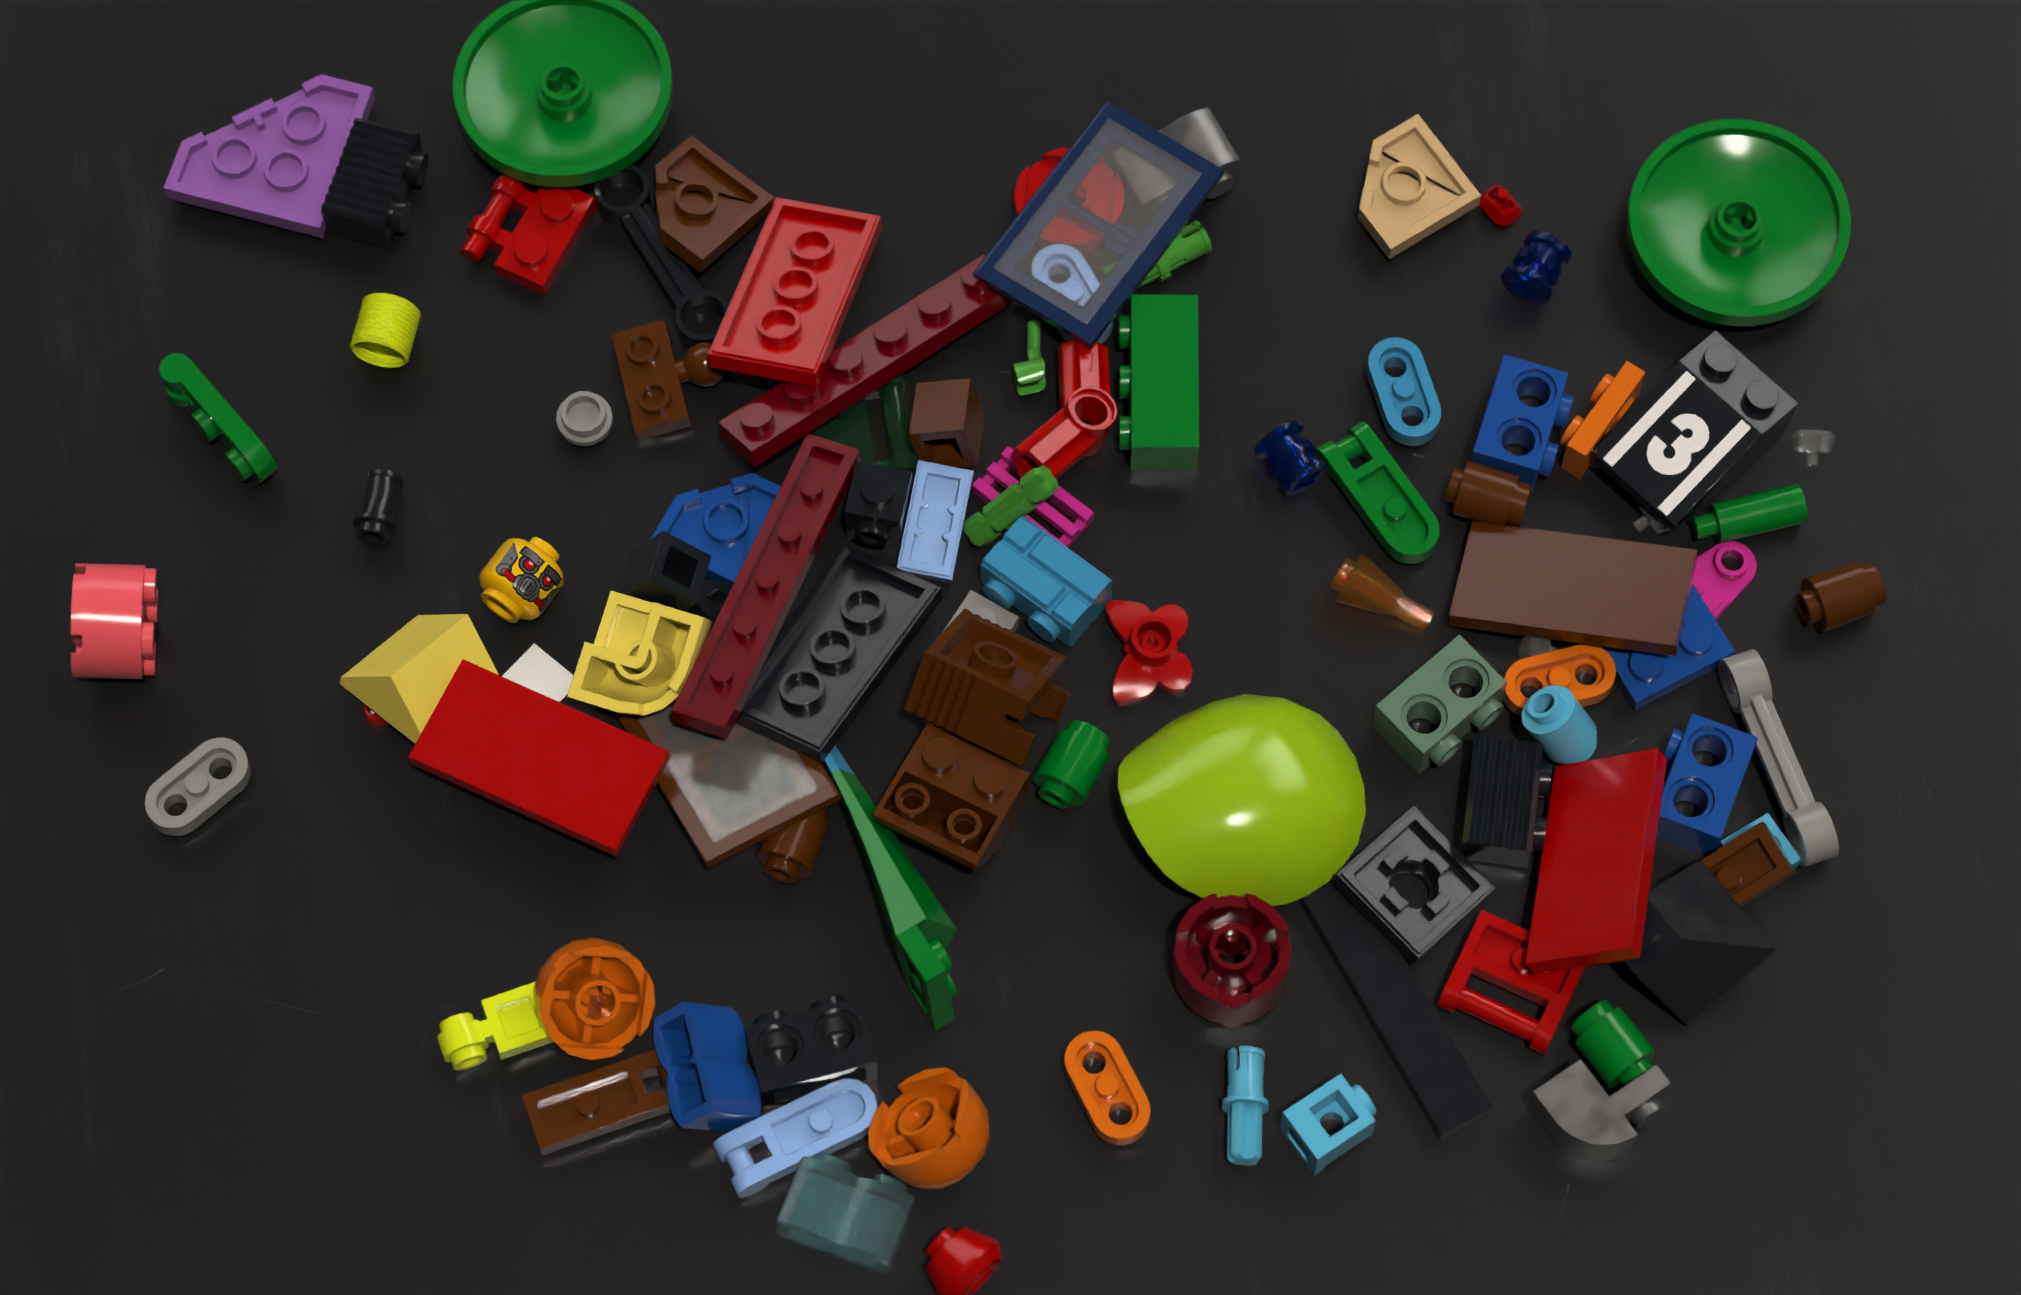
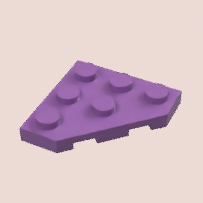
M321 74L302 83V90L275 103L270 98L233 116V123L206 136L201 131L181 141L163 187L166 198L323 238L326 228L321 214L322 204L325 202V195L328 193L329 185L332 183V177L335 174L336 166L339 164L343 147L346 146L354 119L356 117L368 119L375 100L373 87Z

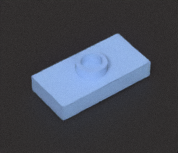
M918 460L897 568L917 577L952 583L974 471Z

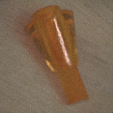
M1362 552L1356 561L1346 557L1330 584V587L1339 591L1334 602L1387 616L1392 614L1423 632L1434 614V611L1403 595V591Z

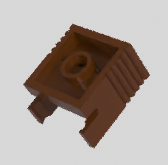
M964 608L924 652L904 710L915 713L925 724L928 723L940 730L954 731L956 735L1024 766L1036 734L1025 731L1021 725L1008 720L1005 714L1022 721L1031 712L1042 718H1050L1059 724L1072 692L1053 683L1060 676L1067 657L1018 633H1012L1007 628H1001L999 624L991 623L988 619H982L980 615L972 614L971 611Z

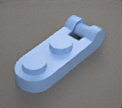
M844 1078L837 1080L722 1135L713 1142L712 1146L719 1160L728 1163L734 1175L730 1182L739 1198L749 1197L764 1189L769 1183L865 1137L868 1134L871 1121L877 1110L876 1098L868 1085L857 1079ZM763 1142L770 1157L755 1164L749 1150L751 1147Z

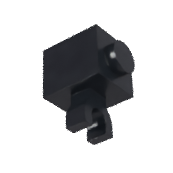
M662 531L631 553L619 593L684 612L688 611L691 614L713 621L711 630L720 611L713 609L709 605L707 597L720 603L727 598L732 586L717 579L704 580L711 555Z

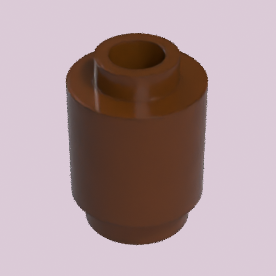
M1468 460L1465 471L1454 468L1445 500L1455 503L1453 515L1503 527L1506 524L1520 527L1532 484L1519 481L1520 475Z
M1851 561L1804 578L1801 582V592L1796 594L1797 608L1803 621L1807 625L1814 624L1821 632L1875 613L1877 606L1883 605L1886 602L1883 580L1875 565L1870 561L1859 564L1857 561Z
M828 807L761 841L756 857L764 865L763 870L768 876L785 883H795L797 878H808L811 876L829 828V822L826 819L829 811Z

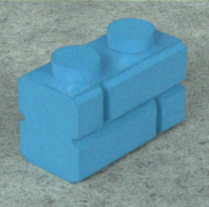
M1020 516L1004 534L1003 539L997 542L980 564L981 583L984 584L982 589L985 595L992 602L1006 610L1014 606L1028 616L1027 623L1030 628L1048 642H1054L1058 638L1067 646H1073L1088 629L1089 624L1105 609L1107 601H1110L1112 598L1113 580L1025 516Z

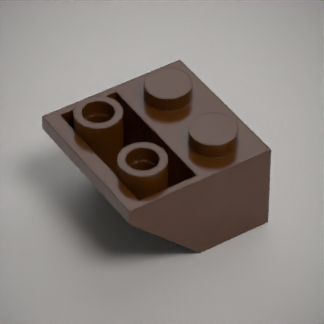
M927 723L873 812L872 820L977 870L1000 850L1024 809L1027 801L1030 773Z

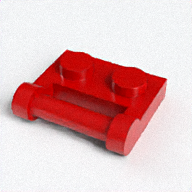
M1481 909L1437 1006L1451 1013L1459 1009L1529 1041L1530 1049L1545 1055L1586 966L1534 974L1525 964L1530 931ZM1471 975H1475L1545 1007L1546 1009L1541 1020L1539 1021L1467 988L1466 986Z

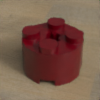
M1245 893V897L1235 895L1217 897V894H1213L1190 907L1177 927L1172 962L1173 982L1175 983L1177 993L1189 1009L1208 1021L1218 1023L1222 1027H1240L1245 1022L1255 1021L1270 1011L1286 987L1292 951L1286 922L1272 905L1253 894ZM1239 955L1242 957V962L1236 964L1227 963L1221 959V956L1232 959Z

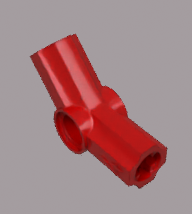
M1076 339L1070 342H1063L1059 346L1057 358L1060 411L1013 450L1011 459L1014 461L1020 477H1023L1033 468L1046 466L1051 470L1052 475L1058 479L1083 457H1090L1096 454L1102 447L1117 415L1115 401L1110 396L1107 346L1097 341L1092 349ZM1080 419L1086 420L1092 425L1085 424Z

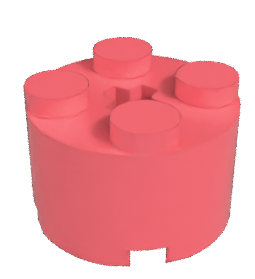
M75 563L76 574H73L71 599V635H73V643H76V653H71L72 678L143 679L144 676H155L156 642H154V623L158 622L159 606L157 569L146 568V565Z

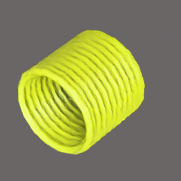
M388 293L366 295L362 299L361 309L355 324L356 327L349 344L351 351L361 360L376 366L397 368L406 365L412 352L411 349L413 348L415 335L417 334L416 331L418 330L417 327L421 318L420 310L412 302L397 295Z

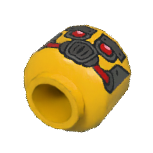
M532 537L530 541L520 538H509L479 574L480 586L483 589L481 599L484 604L496 615L511 623H516L519 619L535 620L543 613L564 584L563 572L556 563L560 558L558 552L550 544L538 537Z

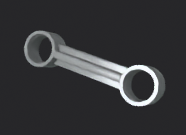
M1751 649L1720 659L1718 661V675L1723 693L1731 709L1736 714H1741L1748 733L1758 737L1755 749L1783 812V826L1786 839L1801 858L1799 865L1807 867L1837 857L1839 854V843L1834 824L1825 806L1819 801L1816 802L1772 702V686L1762 658L1756 650Z

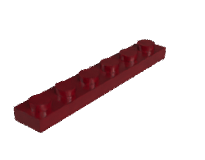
M982 255L833 349L817 387L782 381L719 421L721 437L756 467L1004 309L1013 301L977 280L972 275L985 258Z
M808 433L806 434L672 709L674 722L728 739L852 481L856 461L861 462L859 449Z

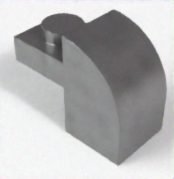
M1580 1059L1534 1090L1527 1110L1550 1140L1567 1154L1586 1161H1610L1625 1156L1632 1151L1638 1134L1630 1123H1633L1636 1128H1641L1663 1112L1665 1106L1662 1102L1666 1097L1671 1082L1658 1065H1655L1609 1097Z

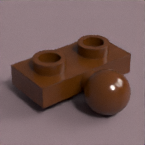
M665 319L611 334L634 431L638 440L693 426L682 383L691 381L695 385L702 387L713 386L723 379L727 371L709 366L708 353L712 343L701 342L693 345L686 352L684 359L677 361Z

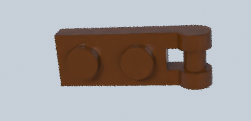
M656 1049L521 1095L541 1155L664 1113H672L667 1097L668 1072L660 1063ZM653 1075L659 1076L663 1089L647 1094L642 1079Z

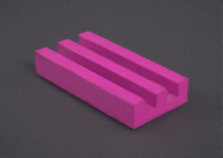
M1009 446L1001 453V459L997 463L993 462L986 469V475L982 479L979 477L972 484V493L985 504H988L1000 494L993 488L996 483H999L1005 489L1013 483H1019L1016 478L1008 473L1011 470L1020 477L1017 473V467L1011 459L1013 449ZM1058 486L1057 491L1047 499L1074 519V523L1043 500L1032 511L1063 533L1059 539L1030 516L1025 515V517L1069 548L1094 521V512L1061 486Z

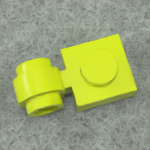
M535 982L481 1000L486 1017L483 1021L474 1020L472 1013H460L443 1020L439 1024L441 1033L437 1036V1040L444 1060L451 1062L454 1070L460 1071L473 1068L486 1061L487 1055L485 1050L489 1047V1043L495 1042L501 1060L553 1043L554 1041L546 1035L535 1013L533 994Z

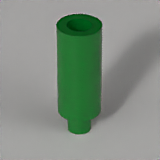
M1792 484L1711 503L1708 506V514L1691 517L1692 532L1696 539L1714 536L1716 542L1720 544L1805 524L1808 520L1806 500L1801 487L1798 484Z

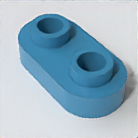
M1391 337L1378 342L1369 354L1367 377L1385 429L1389 436L1400 444L1418 446L1427 443L1438 431L1441 406L1423 355L1414 343L1404 338ZM1389 367H1397L1404 374L1400 377H1391L1385 370ZM1413 415L1418 417L1421 423L1416 426H1409L1403 422L1402 418Z

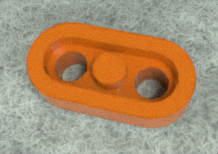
M1579 644L1526 657L1514 662L1507 670L1504 677L1507 685L1503 700L1510 711L1521 717L1523 707L1529 699L1521 693V688L1533 686L1540 690L1547 686L1559 685L1569 689L1582 707L1597 704L1604 700L1612 690L1616 678V665L1606 650L1589 644ZM1582 672L1588 673L1593 676L1595 682L1591 685H1583L1576 680L1575 675Z
M1087 1031L1077 1035L1067 1046L1064 1069L1066 1077L1096 1134L1107 1143L1113 1145L1134 1143L1144 1135L1149 1126L1150 1103L1119 1043L1109 1034L1101 1031ZM1096 1058L1103 1062L1105 1068L1100 1073L1091 1074L1083 1068L1084 1062L1088 1059ZM1116 1109H1123L1131 1115V1120L1124 1125H1118L1110 1120L1109 1115Z

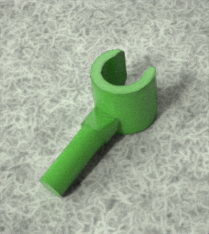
M1036 320L1027 323L1026 355L1028 361L1012 364L1013 378L1019 396L1040 392L1046 388L1045 362L1040 352L1041 323Z

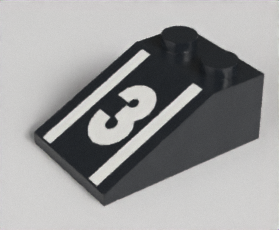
M1715 330L1672 367L1592 451L1589 458L1669 530L1673 531L1781 439L1799 403Z

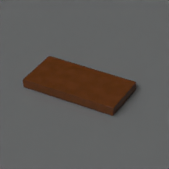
M1472 521L1449 613L1450 625L1677 656L1697 564V550L1508 525L1503 527Z

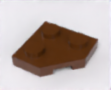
M692 135L655 165L653 182L658 241L700 273L769 214L773 205L774 197Z

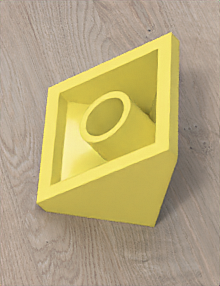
M468 614L417 615L341 676L340 685L416 744L462 659L497 675L499 674Z

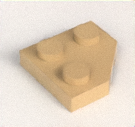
M1417 114L1373 140L1358 219L1390 259L1478 207L1481 194L1423 119Z

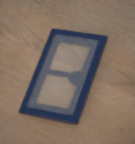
M1106 101L972 275L985 285L1092 349L1224 176V170Z

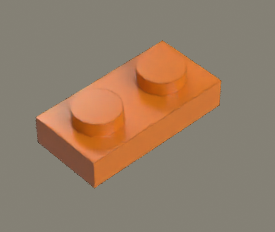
M1626 361L1615 377L1607 373L1602 378L1590 399V402L1595 406L1585 419L1577 415L1562 436L1560 444L1566 447L1561 465L1563 470L1578 479L1583 476L1593 461L1589 458L1592 451L1622 421L1639 397L1645 371Z

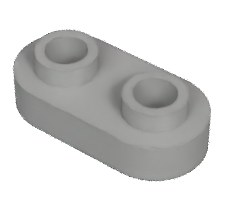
M228 738L209 739L157 779L150 786L145 796V809L152 825L161 833L169 836L186 835L199 827L237 796L247 786L251 776V766L242 746ZM221 766L232 768L230 775L224 779L212 777L214 771ZM182 802L187 804L186 810L181 815L172 816L168 814V809L174 803Z

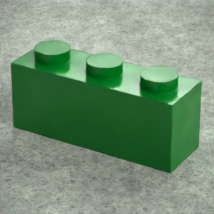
M1133 294L1131 296L1130 315H1119V348H1130V365L1119 366V399H1130V416L1119 417V450H1130V470L1197 471L1199 457L1198 295Z

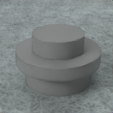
M579 391L571 394L561 403L557 411L556 421L558 430L565 440L578 446H590L599 443L609 434L613 424V416L608 402L603 397L589 391Z

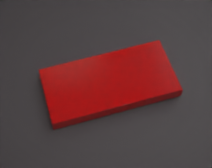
M776 197L709 350V366L817 387L882 231L881 216Z
M462 659L408 756L410 763L416 767L618 857L670 760L669 751L464 659Z
M1658 748L1555 766L1525 963L1534 974L1640 958L1667 758Z

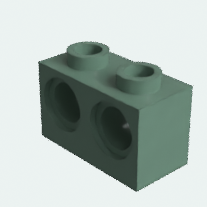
M1459 634L1375 706L1372 727L1420 774L1433 762L1439 767L1450 760L1463 744L1460 739L1472 728L1476 727L1479 731H1482L1498 718L1504 710L1502 701L1507 681ZM1465 683L1472 686L1478 694L1471 698H1462L1455 695L1450 687L1454 684ZM1422 718L1432 722L1436 730L1428 734H1421L1414 731L1408 723L1414 719Z

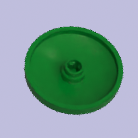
M512 0L486 17L470 34L463 45L454 69L453 97L457 117L467 141L475 152L489 165L509 177L529 184L545 187H573L590 184L615 175L629 167L649 150L664 129L670 114L673 100V77L669 55L659 33L641 13L621 0Z
M1720 119L1686 128L1671 136L1651 153L1642 165L1633 184L1627 208L1626 227L1629 246L1639 270L1648 283L1669 303L1694 317L1708 322L1729 326H1757L1781 321L1797 314L1814 303L1828 289L1840 270L1848 248L1851 216L1847 195L1839 177L1828 161L1809 143L1785 129L1768 123L1747 119Z

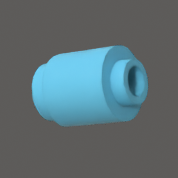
M1559 685L1547 686L1535 692L1526 701L1521 715L1522 723L1534 740L1543 744V751L1549 759L1566 765L1586 761L1592 756L1597 747L1596 725L1569 689Z

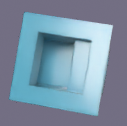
M1339 1074L1282 1113L1280 1130L1313 1176L1323 1171L1326 1165L1373 1134L1376 1122L1373 1116L1377 1112L1372 1100L1364 1089L1358 1084L1351 1087L1343 1075ZM1327 1119H1334L1340 1123L1342 1129L1334 1135H1329L1321 1126V1123Z

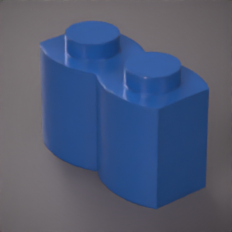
M681 1002L654 1018V1045L660 1063L668 1072V1102L672 1115L681 1128L730 1132L760 1117L761 1096L759 1085L753 1070L746 1063L747 1040L740 1017L733 1008Z

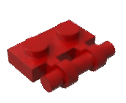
M500 175L490 189L493 197L483 214L474 216L466 232L469 237L462 247L461 253L467 259L474 262H480L488 248L500 253L494 264L497 275L545 296L597 208L595 197L573 187L540 186L538 191L534 193L524 188L526 182L516 180L507 175ZM511 208L523 213L513 233L501 228Z

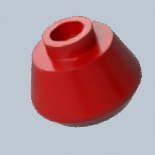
M948 1227L935 1238L925 1252L931 1258L926 1271L938 1295H973L992 1276L1003 1260L999 1241L968 1227H964L958 1232Z

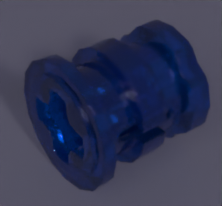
M1534 230L1525 238L1524 248H1520L1513 259V266L1506 267L1501 274L1502 283L1513 295L1527 302L1537 305L1547 304L1553 296L1551 286H1555L1562 275L1561 267L1567 265L1572 257L1571 250L1566 243L1559 240L1555 235L1546 231Z
M1298 420L1287 422L1275 428L1263 437L1254 449L1258 459L1268 458L1270 460L1268 469L1273 476L1283 479L1281 487L1286 496H1293L1306 491L1321 480L1328 470V466L1323 459H1316L1314 457L1316 449L1310 440L1300 437L1304 431V426Z

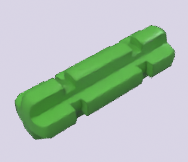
M1039 466L1030 470L1020 478L1018 484L1013 483L983 507V511L980 513L977 511L964 522L963 530L969 536L971 543L977 547L989 544L1001 535V531L1004 528L1006 530L1010 528L1020 516L1027 515L1038 506L1041 500L1045 501L1053 495L1059 486L1057 479L1046 466Z

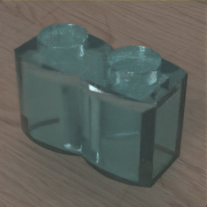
M819 1154L817 1159L803 1156L778 1216L777 1233L810 1248L833 1253L864 1268L889 1274L914 1211L915 1197L906 1193L907 1186L897 1179L881 1174L874 1175L873 1180L858 1177L850 1172L852 1169L850 1164L832 1155Z

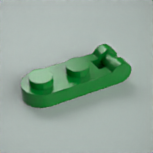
M171 353L165 356L159 365V373L170 401L176 406L191 407L194 411L190 415L192 422L207 441L211 442L217 438L228 450L223 455L235 474L242 481L251 476L257 483H261L278 471L275 460L261 440L190 358L181 353Z
M1364 421L1359 422L1347 430V437L1337 443L1329 440L1314 450L1322 470L1326 475L1334 479L1379 543L1394 560L1404 564H1417L1427 560L1434 553L1440 535L1436 516L1367 423ZM1357 456L1366 459L1367 462L1356 469L1349 463L1350 460Z

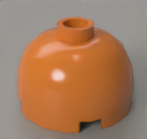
M595 937L573 940L555 950L541 966L533 988L535 1013L546 1035L569 1055L588 1060L614 1057L624 1051L622 1046L631 1042L636 1034L641 1037L648 1028L655 1008L654 983L641 961L622 945Z
M946 1067L926 1069L906 1078L897 1086L903 1094L895 1099L890 1107L882 1101L871 1121L868 1139L871 1152L891 1175L915 1188L930 1190L947 1187L962 1180L973 1171L985 1154L990 1140L988 1110L967 1080L960 1078L953 1070Z

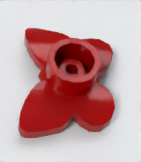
M1123 600L1107 601L1105 605L1107 620L1117 636L1126 644L1123 650L1127 654L1115 675L1112 687V701L1114 704L1125 706L1145 700L1154 693L1156 686L1171 694H1182L1190 686L1193 675L1190 660L1185 654L1178 651L1177 645L1183 639L1188 627V616L1185 610L1178 605L1167 604L1151 612L1142 603Z

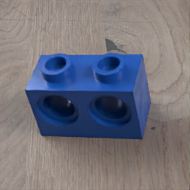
M1504 354L1471 461L1520 475L1519 481L1532 484L1530 493H1533L1539 474L1550 477L1559 445L1549 442L1554 426L1565 428L1574 399V396L1564 393L1569 373ZM1534 396L1539 398L1544 405L1530 407L1523 404L1519 398ZM1518 444L1525 447L1529 453L1523 456L1512 455L1504 449V446Z
M1693 713L1685 732L1674 728L1664 754L1667 758V763L1673 766L1667 782H1664L1657 838L1706 856L1715 852L1758 737ZM1708 751L1718 758L1720 764L1712 767L1704 766L1694 758L1693 753ZM1678 801L1692 802L1700 809L1701 815L1696 817L1684 816L1676 810L1674 803Z

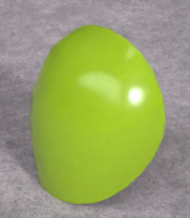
M1243 694L1206 704L1165 725L1125 756L1118 768V790L1127 818L1145 851L1168 878L1181 888L1202 898L1217 894V897L1227 895L1245 897V893L1257 896L1272 906H1278L1312 894L1328 883L1343 868L1359 843L1366 815L1365 787L1358 763L1341 734L1319 713L1279 697Z

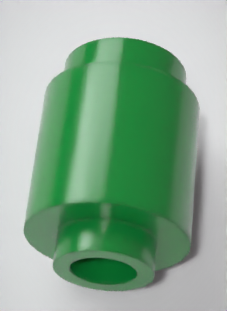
M1071 720L1067 728L1060 729L1033 776L1035 784L1040 788L1038 790L1039 796L1050 805L1060 809H1068L1070 805L1082 806L1109 759L1107 749L1111 741L1108 736L1097 727L1080 720Z
M1607 999L1595 1004L1584 1012L1570 1027L1577 1037L1575 1045L1609 1088H1614L1620 1084L1626 1086L1653 1067L1649 1061L1655 1056V1049L1621 1007L1614 1009Z

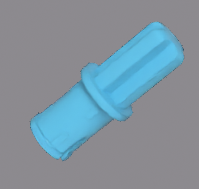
M1239 1046L1240 1057L1238 1056V1050L1234 1047L1227 1051V1097L1222 1100V1110L1228 1113L1227 1158L1234 1165L1253 1166L1257 1164L1262 1156V1114L1266 1113L1269 1109V1101L1264 1098L1263 1090L1265 1052L1263 1049L1254 1046Z

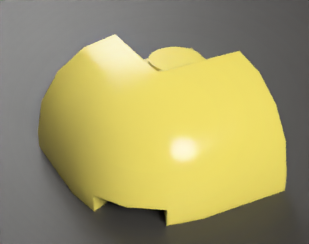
M611 590L594 644L584 642L567 697L628 715L645 716L663 710L676 702L708 637L713 621Z

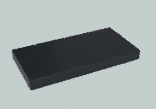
M844 544L780 629L735 723L822 763L942 600L941 587Z

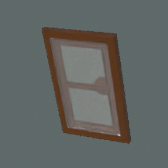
M675 703L657 713L645 716L614 712L625 732L669 751L670 760L657 785L708 868L836 803L842 797L820 762L736 723L728 739L674 722L672 709Z

